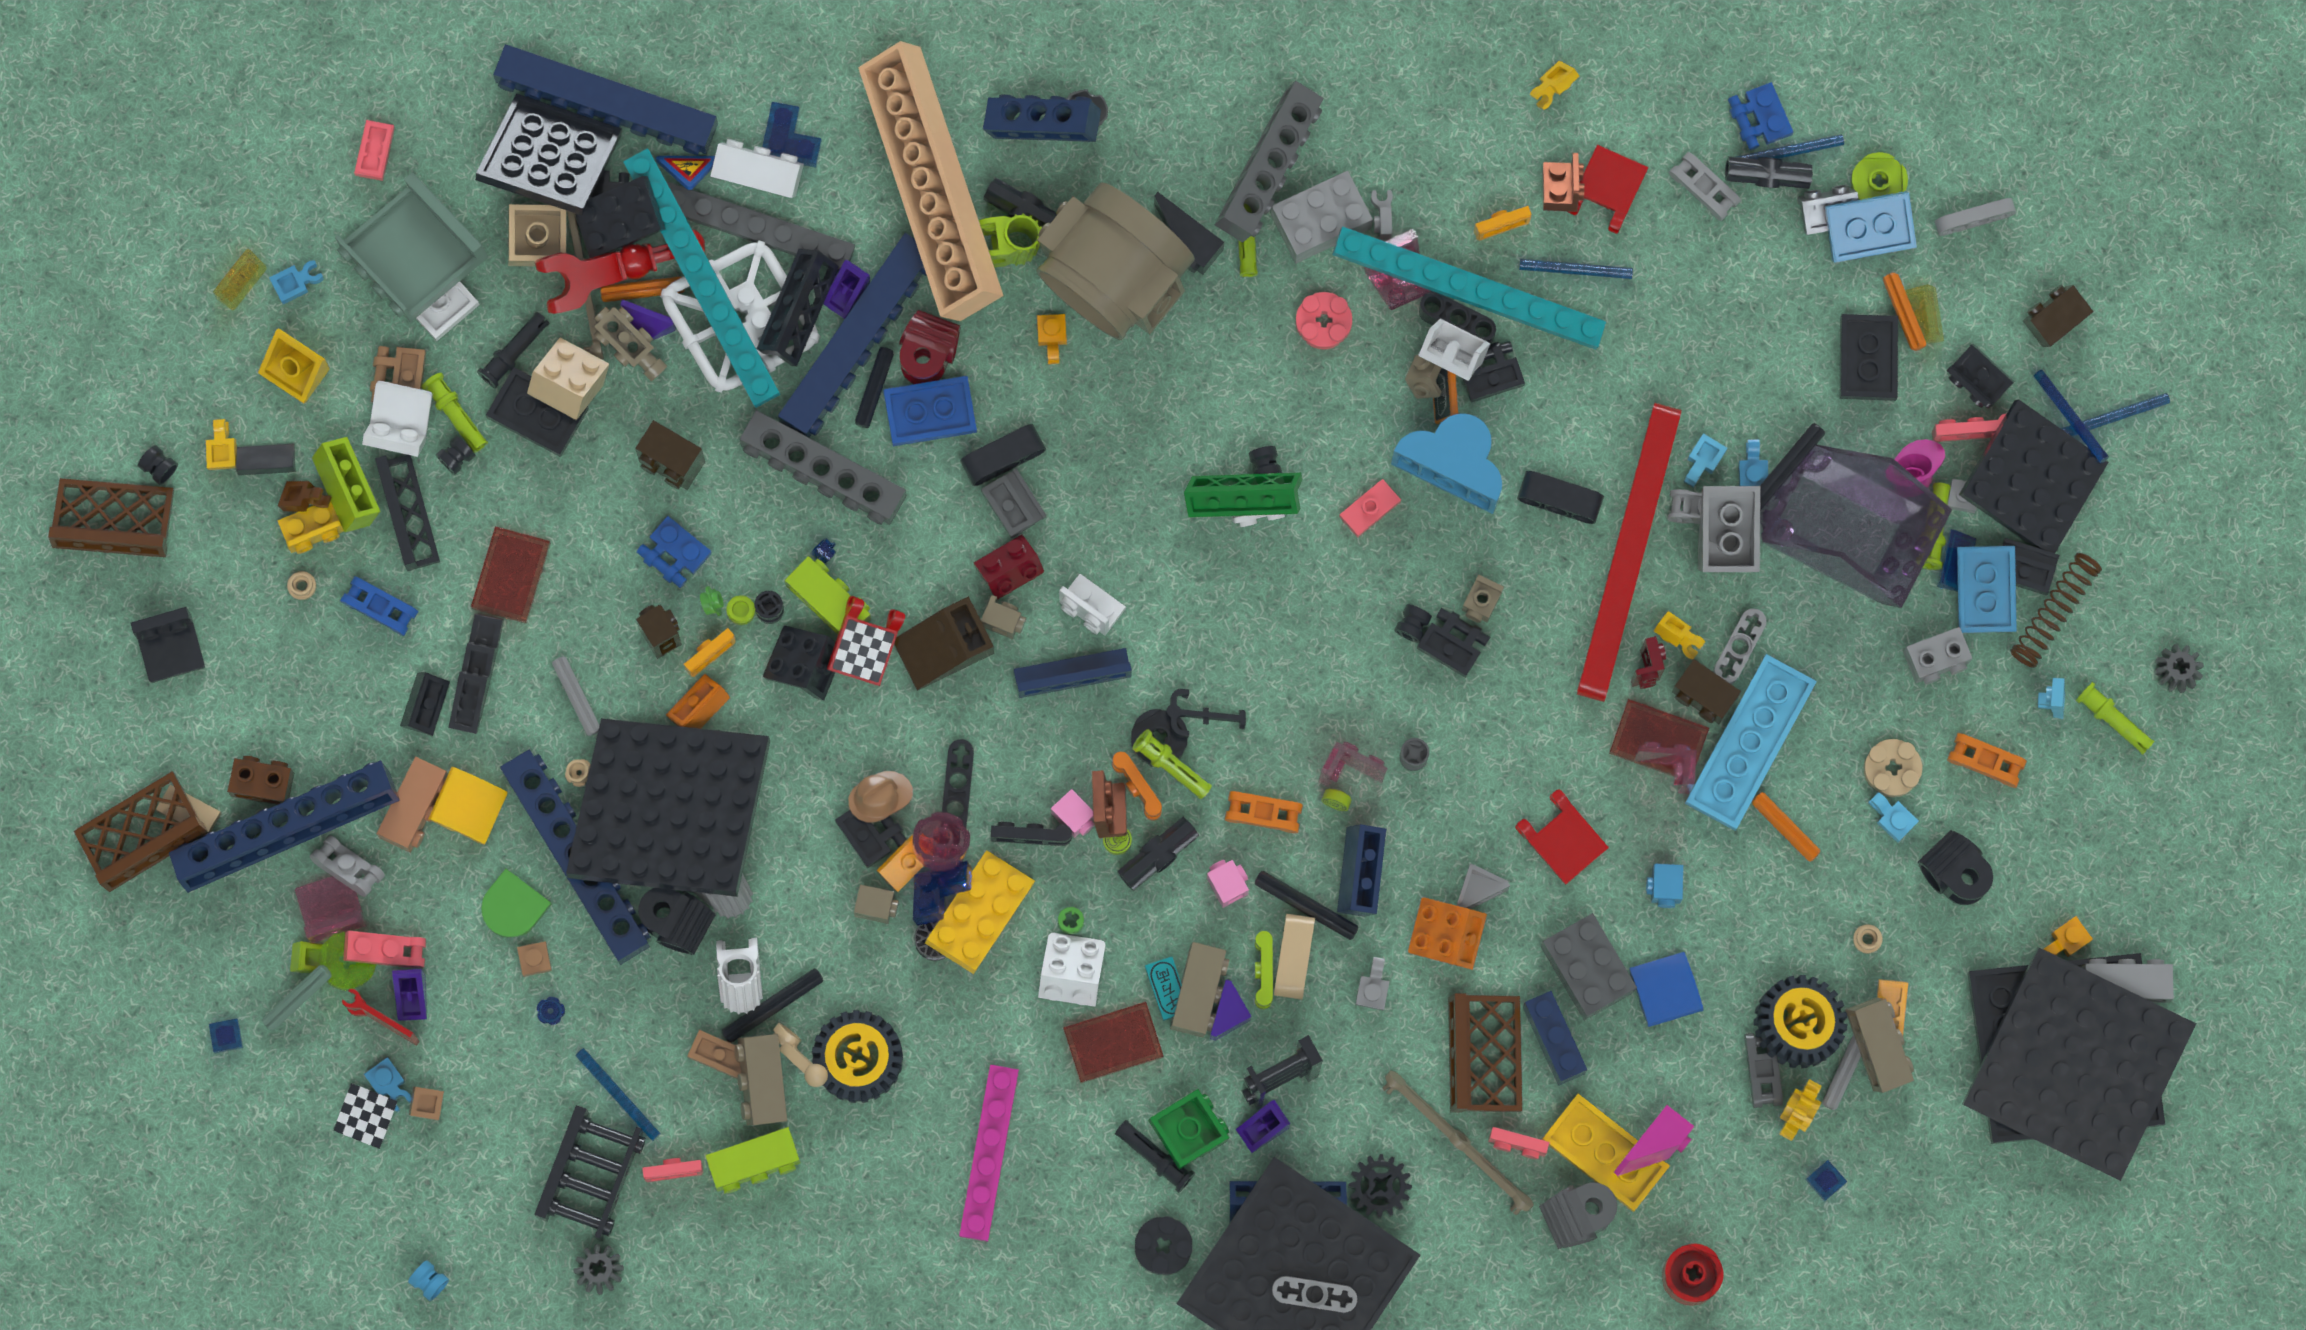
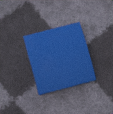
M1685 952L1629 968L1630 976L1637 987L1639 1004L1648 1027L1704 1011Z

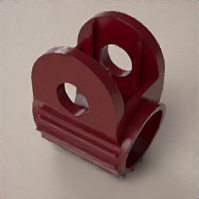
M920 310L913 315L899 341V345H902L900 349L901 370L908 382L914 385L938 381L943 377L948 363L953 364L961 325ZM920 357H927L930 359L927 363L924 364L916 362V360Z

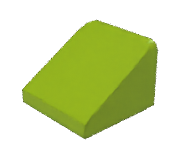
M303 941L293 943L290 971L312 973L318 966H326L327 945Z

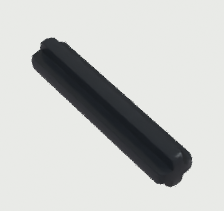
M879 348L855 419V424L859 427H870L894 356L893 350L889 348Z

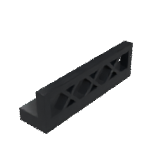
M798 249L756 348L762 354L780 357L790 366L797 367L839 268L836 263L819 250ZM823 264L828 269L824 278L820 280L819 270ZM814 289L815 299L813 304L810 305L808 296L811 290ZM803 314L805 323L803 328L799 330L798 320L800 315ZM793 339L794 349L790 355L786 352L789 341Z
M386 455L375 458L406 570L411 571L439 563L440 558L411 455L390 460L387 459ZM407 463L409 473L404 482L394 478L390 467ZM410 479L412 480L413 487L407 485ZM395 483L401 486L398 492ZM405 488L415 493L417 498L411 509L400 504L399 498ZM418 505L421 514L415 512ZM402 509L408 512L406 518H404ZM412 515L423 520L424 526L419 535L407 529V523ZM425 532L427 534L428 541L422 538ZM410 536L416 539L413 545L411 543ZM419 542L430 547L433 557L416 561L414 550Z

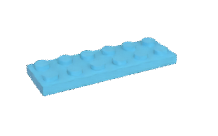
M1766 654L1685 804L1736 831L1817 681Z

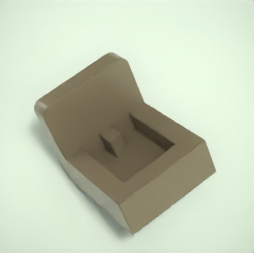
M1415 355L1405 381L1417 399L1440 397L1441 390L1436 383V379L1442 367L1419 355Z

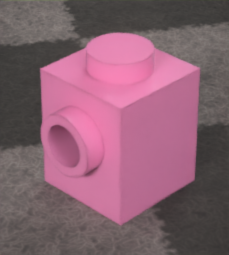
M1221 860L1209 867L1210 872L1207 873V880L1223 908L1248 895L1249 889L1245 883L1248 877L1241 865L1236 866L1233 860L1227 863L1225 860Z

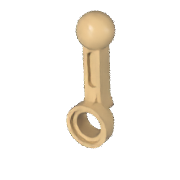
M778 1023L773 1030L774 1034H778L779 1044L782 1045L780 1052L804 1073L805 1080L810 1086L820 1087L824 1085L828 1078L825 1067L820 1064H813L797 1049L801 1039L786 1026Z

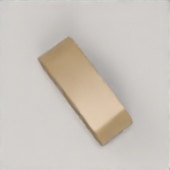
M1286 913L1274 989L1275 996L1303 999L1315 918Z

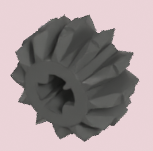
M2174 644L2171 651L2165 648L2161 652L2163 657H2157L2155 663L2160 667L2154 670V674L2158 676L2163 675L2159 685H2164L2166 682L2170 683L2168 686L2169 692H2172L2176 685L2180 693L2186 691V686L2194 689L2196 687L2195 680H2201L2203 677L2201 672L2197 670L2202 669L2204 664L2202 662H2195L2199 653L2188 654L2190 647L2187 645L2183 648L2182 652L2178 644ZM2177 663L2179 668L2185 669L2181 674L2178 669L2173 668Z
M595 1244V1254H591L590 1250L585 1248L583 1251L588 1258L586 1260L582 1257L576 1258V1261L583 1265V1267L574 1268V1273L578 1275L584 1274L577 1280V1283L583 1285L588 1282L585 1289L586 1292L590 1293L596 1285L598 1295H602L603 1285L606 1284L607 1288L613 1291L614 1287L610 1281L612 1279L619 1283L622 1281V1278L614 1274V1272L624 1271V1266L620 1264L613 1265L621 1257L619 1254L610 1257L612 1253L611 1247L607 1246L603 1254H601L600 1245ZM600 1263H604L603 1268L606 1272L604 1274L599 1273L597 1277L593 1276L595 1274L592 1269L593 1265L599 1266Z

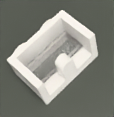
M1439 319L1429 329L1419 356L1469 381L1474 371L1483 363L1491 343Z

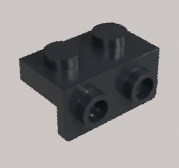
M1974 343L1946 370L1951 374L1949 376L1950 381L1960 389L1964 386L1971 393L1970 399L1980 408H1983V406L1986 408L1992 407L2015 382Z

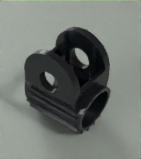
M1952 830L1917 862L1922 874L1932 888L1939 894L1943 893L1950 901L1958 905H1971L1978 902L1989 891L1993 883L1992 868L1982 856V851L1968 838ZM1962 874L1970 876L1973 885L1966 884L1962 880Z
M653 888L647 891L641 898L638 907L639 917L649 934L657 938L656 942L658 944L690 955L695 954L716 916L711 909L690 893L683 891L681 894L671 889ZM661 908L670 909L668 916L664 918L656 916Z

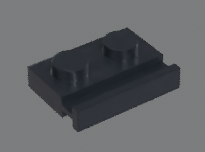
M2005 538L2002 546H2015L2016 586L2047 596L2060 555Z

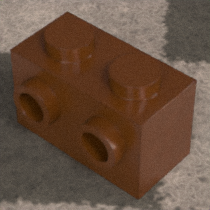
M243 756V759L234 758L227 792L231 797L279 805L290 798L295 773L291 768H288L287 763L273 760L271 764L260 763V759L253 756Z

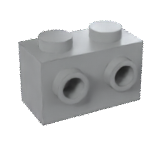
M1960 627L1909 645L1903 651L1915 683L1924 681L1925 685L1941 679L1940 674L1950 671L1951 675L1966 670V665L1972 660Z

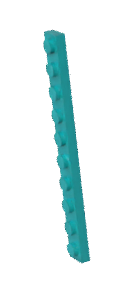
M647 148L623 161L633 180L641 176H648L666 228L661 233L755 408L781 395L650 150Z
M1342 226L1339 231L1332 253L1333 256L1595 350L1599 347L1606 324L1604 320Z

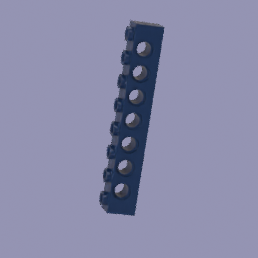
M529 749L500 766V769L567 877L566 871L577 827L573 818L577 817L569 802L563 804L558 794L562 793L554 778L548 780L543 771L547 769V766L539 753L534 756ZM531 777H537L541 780L538 788L531 790L526 788V781ZM546 801H552L555 803V809L548 814L542 813L540 811L541 805ZM561 825L570 827V833L564 838L555 836V830ZM567 877L620 965L650 948L647 940L651 936L643 923L637 925L632 915L636 914L628 899L622 901L617 893L621 889L619 884L598 882L595 886H587L584 880ZM608 897L615 900L612 909L604 911L599 908L602 899ZM619 922H626L630 925L628 932L624 935H618L614 932V927Z
M380 760L368 763L362 769L353 773L343 774L330 783L313 787L309 792L300 796L288 798L283 803L270 809H263L245 820L235 821L222 830L210 832L192 843L182 844L176 850L169 852L178 882L189 893L396 803L400 799L389 770ZM341 798L337 803L333 804L335 800Z

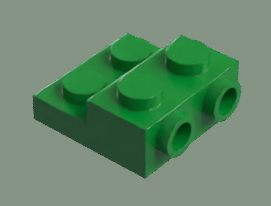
M1199 1089L1148 1120L1179 1170L1199 1157H1203L1220 1147L1230 1138L1226 1123L1221 1118L1217 1119L1212 1111L1214 1107L1210 1098L1206 1094L1202 1095Z

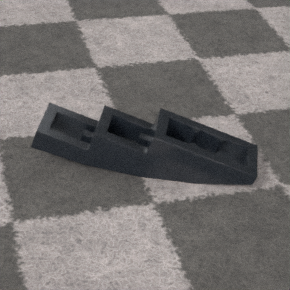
M478 613L474 614L462 671L459 672L448 728L477 734L494 669L504 619Z

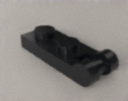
M998 822L997 826L991 825L990 837L991 842L1067 846L1072 840V831L1069 826L1064 824L1057 826L1056 829H1043L1044 825L1030 823L1026 824L1025 828L1015 827V823Z

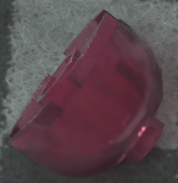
M944 812L932 813L931 817L919 820L914 828L912 848L916 859L923 866L933 871L954 869L963 862L969 851V830L967 831L963 821L955 815Z

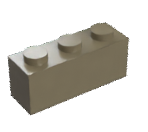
M1192 942L1181 981L1182 986L1178 995L1175 1014L1170 1025L1171 1030L1202 1038L1206 1035L1207 1031H1212L1216 1015L1211 1014L1213 1003L1219 1004L1223 987L1218 986L1220 975L1226 976L1229 959L1225 958L1226 950Z
M1876 997L1845 1009L1873 1091L1884 1093L1914 1081L1912 1076L1914 1067L1910 1058L1905 1055L1903 1050L1904 1038L1901 1031L1896 1029L1893 1020L1895 1012L1891 1003L1887 1002L1884 998Z
M778 1034L737 1038L738 1044L734 1047L736 1061L740 1062L741 1073L738 1074L737 1080L739 1090L743 1091L744 1102L741 1103L742 1119L746 1120L747 1125L787 1121Z

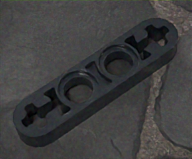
M964 739L953 741L949 746L939 836L942 847L949 851L961 849L966 839L974 749L971 743ZM959 746H964L965 751L970 752L969 755H964L963 767L969 766L968 770L961 767L951 768V764L957 766L958 757L956 754H953V751H958ZM955 774L964 775L967 779L966 785L960 789L952 787L950 784L951 777ZM952 802H959L964 807L963 813L958 817H953L947 812V807ZM946 820L952 823L963 822L962 826L956 824V835L961 838L960 840H955L953 845L949 844V840L944 838L945 835L950 834L951 824L945 825Z

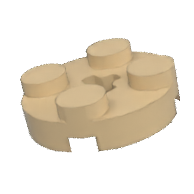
M1888 739L1879 742L1870 750L1864 762V775L1868 784L1886 797H1900L1910 792L1918 784L1922 775V761L1911 743L1898 739ZM1890 761H1895L1901 767L1895 776L1892 775L1891 771H1886L1885 766H1888Z

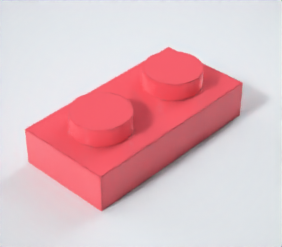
M1496 1127L1492 1128L1488 1141L1494 1143L1493 1147L1495 1149L1510 1152L1511 1148L1521 1150L1522 1156L1531 1159H1539V1156L1545 1157L1549 1146L1547 1141Z

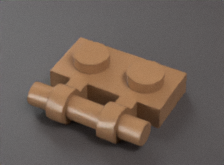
M379 346L377 356L374 357L373 361L375 375L374 381L370 383V391L372 392L371 402L373 403L377 381L385 382L386 371L389 368L394 369L393 381L388 383L422 390L421 385L423 382L426 351L423 349L397 347L396 358L388 357V347Z

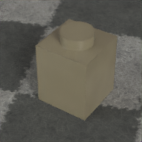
M860 885L854 916L889 924L890 917H896L899 901L894 900L895 895L893 891Z

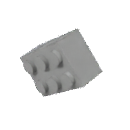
M1348 171L1285 199L1271 208V217L1295 264L1335 246L1342 226L1363 233L1371 229L1373 222Z

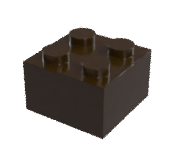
M654 420L635 448L638 460L642 463L640 467L651 475H655L657 472L664 476V481L677 490L680 487L688 490L705 464L702 448Z

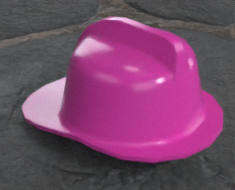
M1925 439L1911 442L1900 451L1889 464L1888 474L1894 479L1896 486L1901 490L1904 497L1911 493H1918L1928 489L1934 473L1945 459V450L1939 443Z

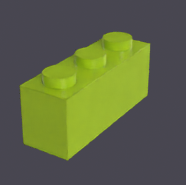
M348 437L322 443L312 456V460L328 496L332 497L331 503L344 532L370 526L381 511Z
M808 556L785 579V585L838 635L845 616L847 600L851 596L848 593L850 589L841 579L837 578L834 580L827 574L829 569L819 559L813 561ZM865 602L863 610L857 619L869 622L871 620V615L868 612L870 607Z
M789 1127L705 1155L718 1192L723 1190L724 1194L741 1189L740 1184L751 1181L752 1184L764 1182L769 1179L768 1174L779 1171L780 1175L796 1170L795 1165L801 1164Z

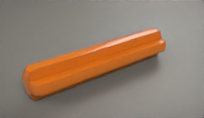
M1893 272L1884 276V285L1910 349L1918 351L1926 346L1925 338L1899 275Z
M682 277L603 286L600 289L603 302H611L622 299L660 296L662 289H666L672 282Z
M1764 792L1759 793L1753 799L1752 805L1808 861H1813L1820 854V849Z

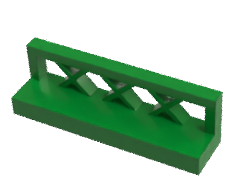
M1302 473L1192 476L1184 491L1188 517L1298 514L1301 509L1298 489L1303 480Z

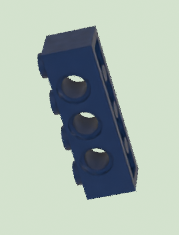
M1001 94L999 98L988 97L983 130L994 139L1096 142L1101 109L1087 97H1076L1075 100H1067L1060 96L1041 99L1033 95L1015 98L1011 95ZM1018 113H1020L1019 116H1018V118H1016V119L1014 120V117H1015ZM1045 114L1044 118L1039 121L1040 117ZM1071 114L1070 118L1065 121L1066 117Z

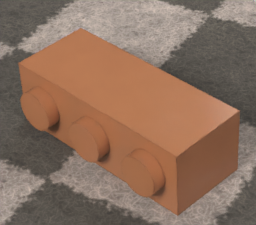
M415 756L397 792L400 801L391 804L376 833L378 837L411 853L413 847L418 848L425 835L422 829L426 821L431 822L428 818L447 778V771Z

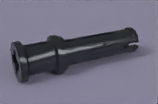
M535 312L533 317L502 350L495 351L493 353L494 357L484 368L477 370L478 375L488 385L497 388L499 386L498 381L508 370L512 371L513 367H515L517 358L550 324L548 320L544 321L545 317Z
M1125 1120L1116 1130L1115 1135L1156 1168L1155 1172H1157V1175L1159 1177L1164 1176L1176 1187L1175 1190L1178 1193L1194 1177L1195 1172L1193 1170L1188 1171L1185 1167L1179 1170L1170 1154L1167 1155L1150 1139L1130 1124L1128 1120Z

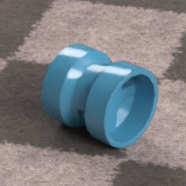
M428 1260L423 1262L408 1280V1283L414 1288H420L423 1291V1296L429 1301L436 1298L449 1282V1279L444 1274H438L434 1270V1265Z

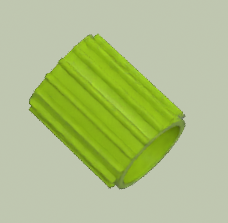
M1023 213L1022 215L1015 214L1012 218L999 216L979 220L983 235L991 236L993 250H989L994 268L1005 267L1010 264H1015V266L1018 264L1025 265L1026 262L1032 261L1033 256H1036L1040 247L1037 240L1039 238L1038 234L1042 227L1038 226V220H1033L1032 216L1028 217ZM1013 232H1022L1029 236L1033 245L1026 248L1018 247L1009 240L1008 235Z

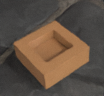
M546 941L517 947L523 977L552 971Z
M413 1087L409 1115L439 1120L444 1091Z

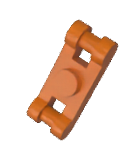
M1957 733L1954 740L1956 746L1954 751L1949 753L1948 762L1983 774L2009 787L2017 788L2020 780L2018 778L2019 772L2025 768L2027 760L1968 735ZM1967 748L1975 750L1972 758L1964 755ZM2002 762L2010 765L2007 772L2000 770Z
M1117 752L1113 756V770L1116 773L1124 774L1128 780L1125 785L1134 798L1139 796L1145 805V817L1151 821L1157 820L1161 816V802L1129 755L1125 752Z
M1236 791L1229 792L1228 801H1230L1229 811H1226L1225 821L1282 830L1288 833H1298L1300 825L1297 823L1298 814L1302 813L1303 804ZM1242 804L1250 805L1249 814L1241 813ZM1279 810L1287 812L1286 820L1277 819Z

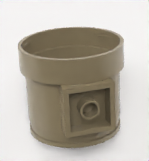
M1100 182L1084 203L1074 196L1068 202L1064 201L1059 206L1055 219L1042 227L1037 240L1047 259L1036 269V272L1060 299L1109 336L1117 340H1123L1128 330L1135 324L1150 335L1185 292L1180 278L1194 262L1195 258L1181 239L1151 212L1117 188Z

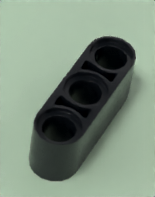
M1428 292L1421 298L1419 316L1426 323L1433 326L1439 319H1442L1491 344L1494 341L1496 324L1489 317L1436 292ZM1428 303H1435L1438 305L1439 311L1430 313L1424 306ZM1453 315H1460L1465 322L1462 325H1455L1451 322L1450 318ZM1484 327L1489 330L1490 335L1483 338L1478 336L1475 330Z
M1029 424L967 454L960 462L972 485L979 486L1041 455L1046 451V448L1034 425Z
M1526 471L1517 499L1524 504L1587 524H1595L1604 495L1548 475Z

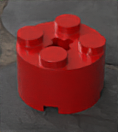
M1697 1243L1684 1245L1676 1249L1668 1257L1662 1269V1282L1665 1291L1676 1302L1689 1306L1703 1304L1712 1298L1721 1287L1724 1277L1723 1267L1717 1254L1709 1247ZM1692 1268L1696 1269V1275L1699 1276L1694 1281L1689 1280V1275L1686 1273Z

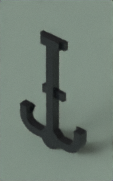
M1189 689L1175 690L1170 697V705L1165 712L1167 718L1170 719L1171 732L1181 738H1188L1189 731L1180 730L1177 727V719L1179 717L1203 719V724L1206 725L1209 724V720L1238 722L1239 729H1245L1246 725L1245 710H1239V715L1209 712V708L1203 707V711L1180 709L1177 705V697L1182 696L1188 699Z

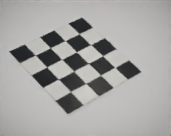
M351 1083L333 1131L380 1149L398 1101Z

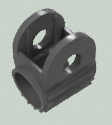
M1587 1183L1577 1188L1574 1185L1565 1188L1541 1204L1539 1208L1557 1248L1561 1249L1597 1239L1596 1234L1606 1229L1615 1218L1617 1200L1614 1193L1607 1186L1600 1183ZM1588 1202L1595 1203L1598 1206L1599 1213L1596 1215L1588 1213L1585 1204Z

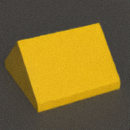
M278 328L274 333L258 374L302 403H306L330 368L323 357Z

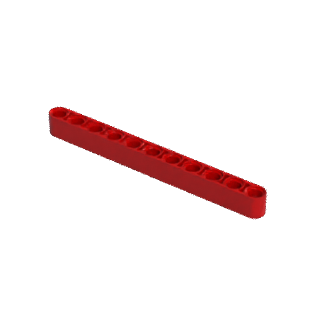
M1657 403L1653 405L1576 695L1605 702L1682 412L1680 409Z

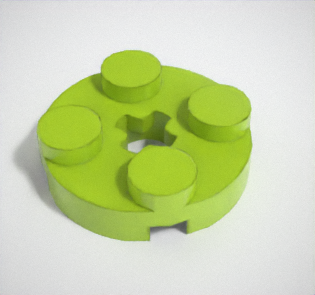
M1883 152L1868 154L1855 166L1851 175V188L1857 191L1858 200L1905 192L1908 186V175L1905 167L1902 164L1900 165L1894 159L1895 157ZM1878 174L1881 175L1883 180L1887 181L1882 187H1877L1876 184L1872 183V180Z

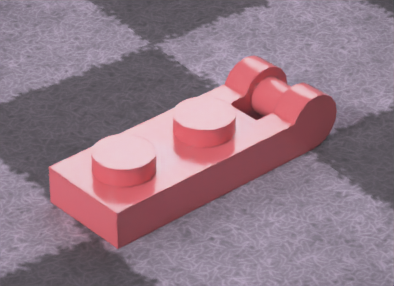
M2002 414L1998 420L1984 421L1983 417L1969 418L1967 422L1956 423L1954 419L1941 420L1939 424H1935L1932 430L1933 441L1943 442L1992 438L2006 414Z
M347 931L345 932L343 961L424 968L425 959L422 958L423 948H426V938ZM404 947L411 948L410 957H403Z

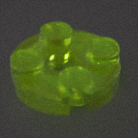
M345 932L332 935L323 944L318 956V966L324 965L331 972L332 976L327 981L330 986L348 991L349 989H357L367 983L372 978L377 964L356 962L355 965L351 964L349 969L343 968V962L339 961V958L344 957Z

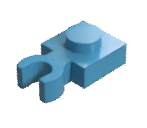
M314 260L307 262L303 270L299 272L295 265L269 277L283 305L308 293L306 284H319L324 280L321 273L316 276L309 275V272L317 267Z
M388 1057L364 1074L378 1094L383 1096L389 1094L393 1100L403 1096L411 1103V1095L399 1088L405 1081ZM396 1105L394 1111L399 1112L400 1109H399V1107Z

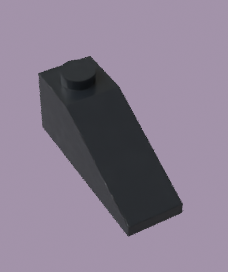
M1157 192L1154 195V205L1163 223L1181 239L1195 258L1188 270L1193 273L1198 271L1204 275L1224 250V241Z

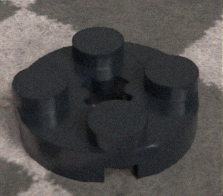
M1152 709L1139 716L1131 731L1132 747L1137 738L1145 730L1149 729L1153 737L1155 731H1158L1160 734L1166 733L1167 737L1164 739V742L1171 747L1172 754L1178 759L1183 756L1187 748L1188 738L1177 737L1171 732L1170 719L1165 714L1166 710ZM1179 717L1177 719V727L1180 730H1187L1185 723ZM1134 751L1135 755L1142 762L1153 767L1151 765V760L1144 756L1140 751Z
M1169 1216L1156 1217L1147 1221L1139 1229L1135 1238L1136 1258L1146 1271L1164 1276L1173 1275L1181 1271L1187 1265L1192 1253V1237L1190 1232L1180 1221ZM1162 1238L1163 1241L1169 1240L1171 1242L1169 1253L1165 1254L1164 1251L1158 1253L1155 1248L1158 1247L1157 1239Z

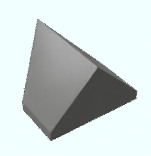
M1470 863L1456 906L1473 909L1508 891L1510 884L1507 880Z

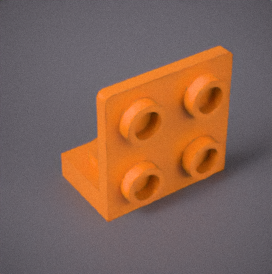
M1423 897L1420 902L1408 952L1473 970L1487 914Z

